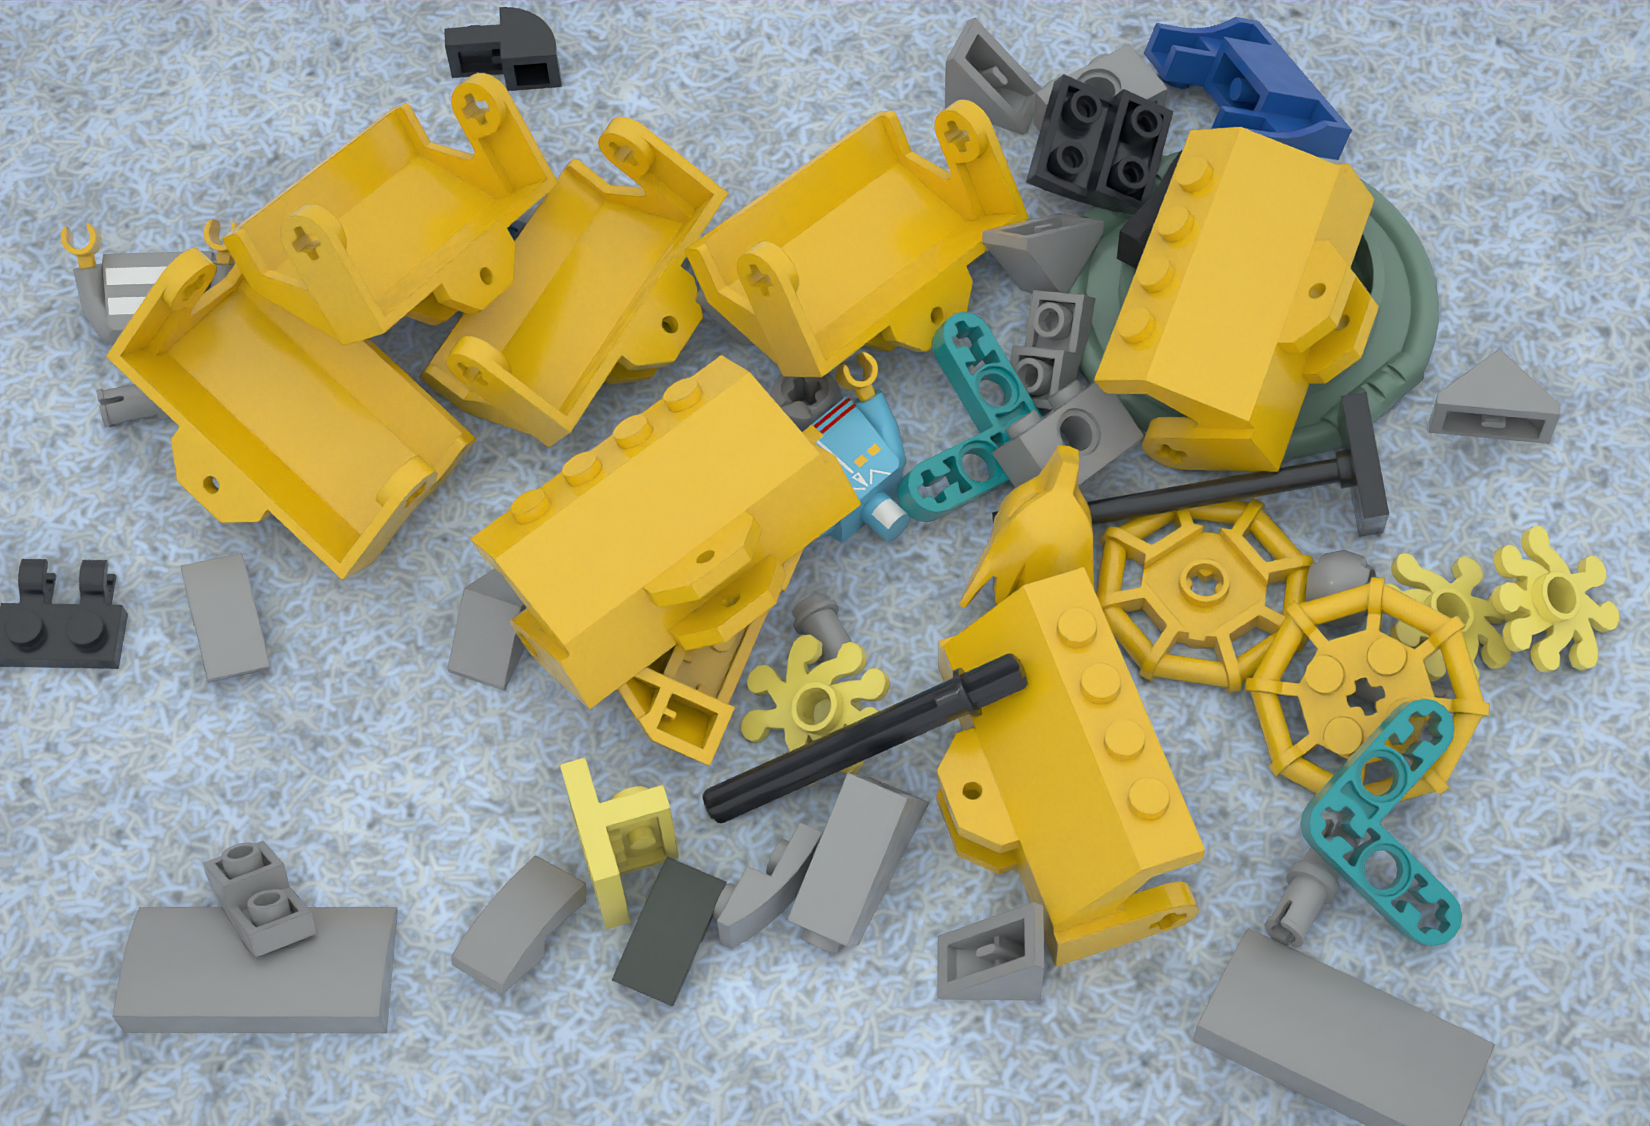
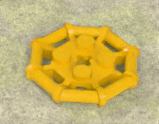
M1253 498L1249 503L1230 501L1132 518L1118 527H1107L1102 534L1100 543L1103 546L1096 596L1115 639L1140 667L1139 674L1141 677L1150 682L1155 677L1223 687L1228 694L1241 691L1242 683L1246 682V678L1253 677L1288 613L1285 607L1294 600L1297 604L1306 602L1307 577L1310 566L1315 563L1314 558L1309 555H1303L1264 511L1265 504ZM1192 519L1232 524L1234 526L1232 529L1220 528L1219 534L1203 532L1204 525L1194 524ZM1172 521L1176 525L1177 530L1153 545L1143 541V539ZM1252 533L1275 560L1265 562L1245 538ZM1132 559L1143 565L1141 587L1121 591L1126 560ZM1197 576L1203 582L1214 579L1218 582L1214 589V595L1203 596L1192 591L1193 583L1191 578ZM1277 582L1286 584L1282 614L1265 606L1267 584ZM1142 609L1162 632L1154 645L1126 612ZM1258 627L1271 634L1238 657L1235 656L1232 642L1253 628ZM1306 634L1296 652L1302 651L1309 641V637ZM1176 643H1182L1194 649L1208 647L1215 649L1218 661L1169 653Z
M1371 577V581L1368 584L1301 604H1297L1294 600L1285 607L1288 613L1255 674L1252 678H1246L1245 691L1251 692L1271 760L1268 769L1275 777L1282 775L1317 794L1334 774L1304 758L1306 755L1321 745L1348 760L1395 708L1404 702L1429 699L1437 701L1446 707L1449 713L1454 714L1452 717L1454 724L1453 740L1445 752L1399 802L1433 792L1440 796L1450 787L1446 783L1481 719L1489 717L1490 703L1484 702L1462 632L1466 627L1463 621L1458 616L1450 618L1386 585L1385 578ZM1368 610L1366 630L1328 641L1316 627L1319 624ZM1383 612L1430 637L1416 649H1413L1382 633ZM1306 634L1318 650L1307 665L1304 676L1300 683L1280 681ZM1439 649L1441 650L1456 699L1437 698L1434 695L1424 661ZM1366 679L1372 688L1383 687L1385 691V698L1376 702L1377 713L1365 716V712L1361 707L1355 706L1351 708L1348 701V696L1357 692L1356 683ZM1278 696L1297 697L1300 701L1309 734L1294 746ZM1429 715L1418 718L1410 716L1408 721L1414 727L1413 733L1403 744L1392 745L1389 739H1387L1385 745L1402 754L1413 742L1419 741L1421 733L1431 718ZM1378 757L1368 760L1361 772L1362 784L1373 795L1384 794L1389 790L1393 782V777L1365 785L1367 765L1384 761Z

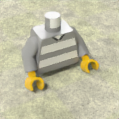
M210 219L205 224L203 230L206 244L210 248L217 250L216 258L213 251H201L217 266L216 274L205 292L223 280L236 263L225 244L222 245L219 240L221 228L220 222L216 219ZM232 221L231 231L240 223ZM86 223L90 234V241L84 248L76 249L73 245L72 232L69 227L65 226L61 232V243L68 252L77 256L79 267L73 269L82 311L102 341L114 344L161 273L183 252L103 254L102 264H96L94 255L102 245V237L99 231L93 225Z

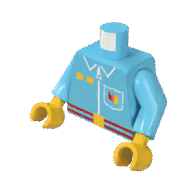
M861 352L856 355L857 361L863 369L861 381L853 379L845 363L839 364L835 373L837 383L848 391H855L858 398L853 402L849 397H844L802 433L808 440L836 456L861 502L859 507L820 536L828 534L839 542L844 543L861 527L867 524L882 539L890 542L906 529L911 519L908 513L895 501L898 485L903 478V469L907 460L895 417L881 390H874L872 386L878 375L877 362L872 355Z

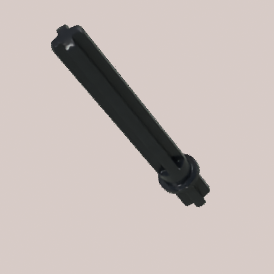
M1007 653L967 672L961 667L953 670V678L707 788L702 794L705 809L711 819H714L717 823H725L969 713L973 718L982 715V707L1023 690L1027 686L1028 681L1024 667L1014 654Z

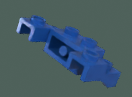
M1234 17L1223 23L1203 28L1155 24L1144 55L1159 73L1158 77L1164 83L1179 89H1188L1190 85L1202 86L1220 108L1211 129L1243 127L1316 157L1339 160L1352 129L1259 21Z

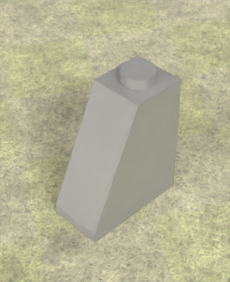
M847 773L787 921L804 928L800 937L802 940L833 953H837L840 944L846 947L859 945L930 802L874 778Z

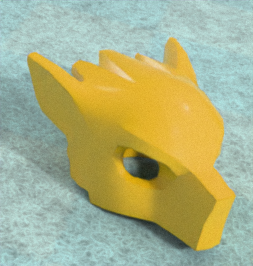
M1058 445L1038 476L1019 485L1004 498L995 516L990 540L968 581L959 603L961 607L966 608L993 576L994 602L997 605L1023 585L1082 567L1085 568L1094 589L1092 518L1087 501L1078 487L1079 450L1070 446Z

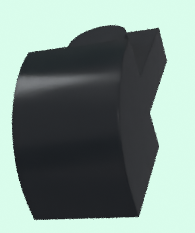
M499 7L500 24L444 28L445 50L452 78L470 77L476 73L488 75L504 74L507 91L562 87L555 37L547 23L539 16L520 8Z

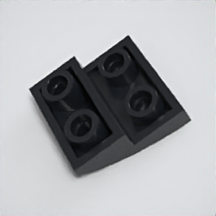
M1063 74L1054 81L1026 183L1084 204L1134 215L1151 197L1174 111L1125 89L1115 96H1111Z

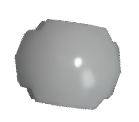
M829 373L823 377H783L780 375L770 391V396L801 432L843 399L837 381ZM806 400L809 406H806L802 401Z
M1347 550L1325 553L1320 557L1319 562L1312 564L1309 568L1306 602L1368 584L1371 581V577H1376L1375 569L1367 564L1364 556ZM1368 610L1323 624L1337 629L1355 626L1362 622L1364 616L1368 615Z

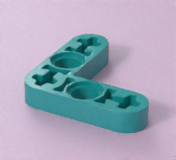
M960 312L948 318L935 332L932 339V349L942 370L978 429L979 434L920 462L901 479L897 489L899 504L908 513V516L916 521H935L1011 483L992 452L1011 439L1005 431L1011 424L1034 409L1042 417L991 329L982 318L973 313ZM955 336L958 339L967 337L971 341L972 346L970 348L967 346L957 348L953 338ZM983 361L985 365L972 375L968 368L971 365L975 367ZM981 381H993L1001 387L1005 395L1004 406H992L982 398L979 391ZM973 454L983 459L989 470L987 481H975L966 474L963 468L964 455ZM946 476L949 486L943 489L935 498L932 496L923 498L919 494L918 488L921 485L929 487Z
M1419 699L1404 702L1390 713L1307 804L1302 812L1300 826L1302 835L1309 846L1401 935L1414 943L1437 946L1446 944L1455 937L1460 929L1462 921L1460 904L1454 895L1380 824L1383 818L1445 752L1453 740V719L1446 707L1434 700ZM1429 715L1432 722L1427 728V731L1433 737L1430 742L1427 740L1415 741L1402 754L1385 745L1387 739H1389L1392 745L1403 744L1413 733L1414 727L1408 721L1410 716L1418 718ZM1402 755L1413 760L1410 767ZM1374 757L1385 760L1393 772L1392 785L1382 795H1373L1367 791L1361 780L1363 766ZM1324 810L1327 812L1343 810L1346 816L1340 824L1353 839H1363L1366 832L1371 836L1370 840L1362 843L1353 851L1348 862L1343 858V855L1354 848L1340 836L1324 838L1321 834L1327 825L1321 817ZM1376 851H1385L1390 854L1397 866L1396 878L1393 883L1383 889H1377L1372 886L1367 880L1364 871L1367 859ZM1415 878L1418 884L1408 890ZM1408 891L1421 903L1434 904L1437 902L1440 907L1434 915L1440 922L1438 929L1430 927L1419 929L1417 924L1422 917L1420 912L1409 901L1398 900L1395 907L1391 904V901Z

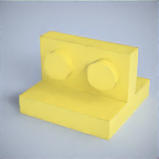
M586 758L560 764L570 807L605 929L631 923L620 876L664 863L666 857L679 858L671 809L664 786L660 785L650 789L643 786L630 787L615 794L612 800L599 803Z

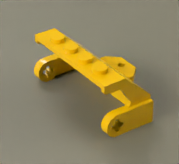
M476 73L458 85L452 93L451 106L453 113L473 147L474 155L431 142L411 106L404 103L389 110L222 237V241L252 291L339 341L342 346L384 334L404 316L434 326L446 322L458 310L467 314L484 310L514 283L515 242L507 227L559 184L505 86L491 75ZM475 99L476 101H485L489 110L487 108L479 109Z
M957 100L936 116L934 123L935 134L951 173L912 152L897 114L892 110L880 111L684 249L707 302L775 362L783 377H823L862 346L877 351H892L898 346L914 352L929 351L932 348V339L937 329L953 314L967 312L973 284L967 265L988 250L982 243L983 231L1029 219L992 123L987 114L978 105L969 100Z
M627 117L613 118L599 137L598 144L604 156L641 187L610 185L580 160L573 158L558 176L557 181L559 184L544 196L514 239V283L484 310L473 314L463 312L418 377L463 412L532 435L548 448L571 433L604 381L609 385L650 379L655 375L659 367H667L676 360L703 318L701 305L696 302L698 291L695 278L681 267L687 257L684 249L699 239L729 193L644 125Z
M1243 127L1190 130L1094 378L1096 384L1105 393L1147 394L1187 416L1158 417L1151 420L1142 442V449L1156 462L1181 470L1279 472L1309 384H1326L1362 357L1379 306L1351 270V265L1375 199L1350 164L1331 163Z
M191 248L175 258L161 273L106 357L180 426L171 438L177 482L220 523L259 522L268 518L272 513L340 579L344 580L374 563L412 511L446 481L477 439L369 338L342 346L339 341L252 291L236 263L223 280L205 292L216 274L217 266L198 248ZM213 477L218 481L219 489L214 485Z
M721 355L692 377L672 384L664 392L663 398L643 413L630 416L621 421L613 430V434L591 451L582 452L572 457L565 463L562 472L539 489H532L520 495L512 503L510 510L471 537L470 540L481 557L502 574L527 607L510 620V624L518 638L533 658L590 710L676 644L686 651L725 643L776 605L786 577L782 564L859 507L861 502L836 456L808 440L748 370Z
M1082 567L1023 585L958 635L939 640L938 668L944 682L953 678V670L961 667L967 672L1007 653L1014 654L1024 667L1028 684L1023 690L982 707V715L973 718L969 713L958 718L963 731L956 733L937 769V781L940 788L936 794V801L957 856L996 874H1002L1014 869L1018 870L1030 903L1036 902L1043 905L1044 939L1055 967L1183 926L1194 919L1199 912V908L1190 886L1185 882H1171L1133 894L1154 876L1200 862L1204 858L1205 848L1085 568Z

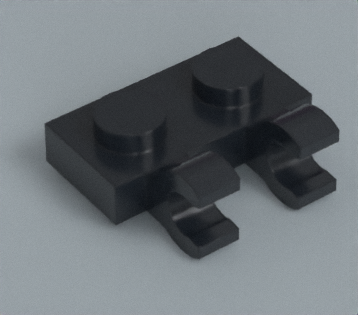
M22 559L18 573L20 602L1 603L0 667L119 669L128 613L123 605H112L117 576L115 574H107L108 561L82 560L79 572L80 604H52L57 575L55 573H47V559Z

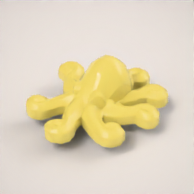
M1542 526L1530 527L1523 532L1521 545L1525 554L1534 561L1522 559L1520 551L1515 546L1509 544L1500 547L1494 553L1493 561L1497 572L1502 577L1508 579L1516 578L1513 582H1506L1494 588L1491 595L1493 607L1503 615L1504 620L1507 622L1502 630L1504 643L1509 650L1517 653L1530 647L1532 635L1546 629V636L1534 643L1530 651L1531 661L1537 670L1546 673L1556 670L1560 666L1559 652L1568 645L1572 638L1575 644L1570 647L1568 655L1572 667L1580 671L1594 667L1599 656L1592 627L1601 633L1616 629L1620 621L1619 610L1614 603L1606 601L1597 605L1585 594L1588 589L1599 587L1605 583L1607 577L1606 568L1598 557L1588 556L1578 562V573L1571 574L1564 560L1550 547L1548 532Z
M1408 553L1398 555L1391 564L1393 577L1402 585L1417 589L1401 591L1391 583L1386 585L1450 618L1458 616L1463 621L1466 627L1462 632L1477 680H1479L1480 673L1474 660L1478 653L1479 643L1483 646L1480 651L1482 661L1490 669H1501L1511 659V650L1507 648L1499 632L1490 624H1503L1505 622L1503 615L1493 607L1491 595L1486 600L1471 596L1473 588L1483 579V571L1480 565L1474 559L1467 556L1458 558L1451 567L1456 580L1450 584L1445 578L1433 571L1421 568L1413 555ZM1400 620L1390 630V637L1413 649H1416L1430 637ZM1440 649L1424 661L1430 682L1438 681L1446 673V666Z
M801 635L793 642L790 649L786 682L783 681L775 669L768 665H758L749 673L747 678L748 689L757 696L769 693L777 707L771 710L758 709L748 712L741 722V732L745 739L754 743H761L769 735L770 729L784 730L785 741L790 752L812 740L814 741L878 712L879 710L874 707H866L862 710L860 701L876 702L882 700L887 695L890 687L889 677L882 670L871 668L862 676L861 680L845 681L836 684L840 678L859 674L865 668L867 661L866 651L861 645L854 642L843 644L838 651L837 658L825 661L809 672L808 665L815 663L822 655V642L812 635ZM864 760L840 772L856 774L863 766Z

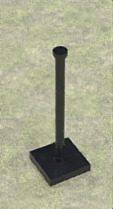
M1367 392L1341 396L1337 423L1342 450L1335 451V458L1282 467L1279 469V472L1259 471L1088 501L1092 525L1339 483L1341 489L1350 487L1359 537L1383 533L1389 517V509ZM998 511L992 512L993 523Z

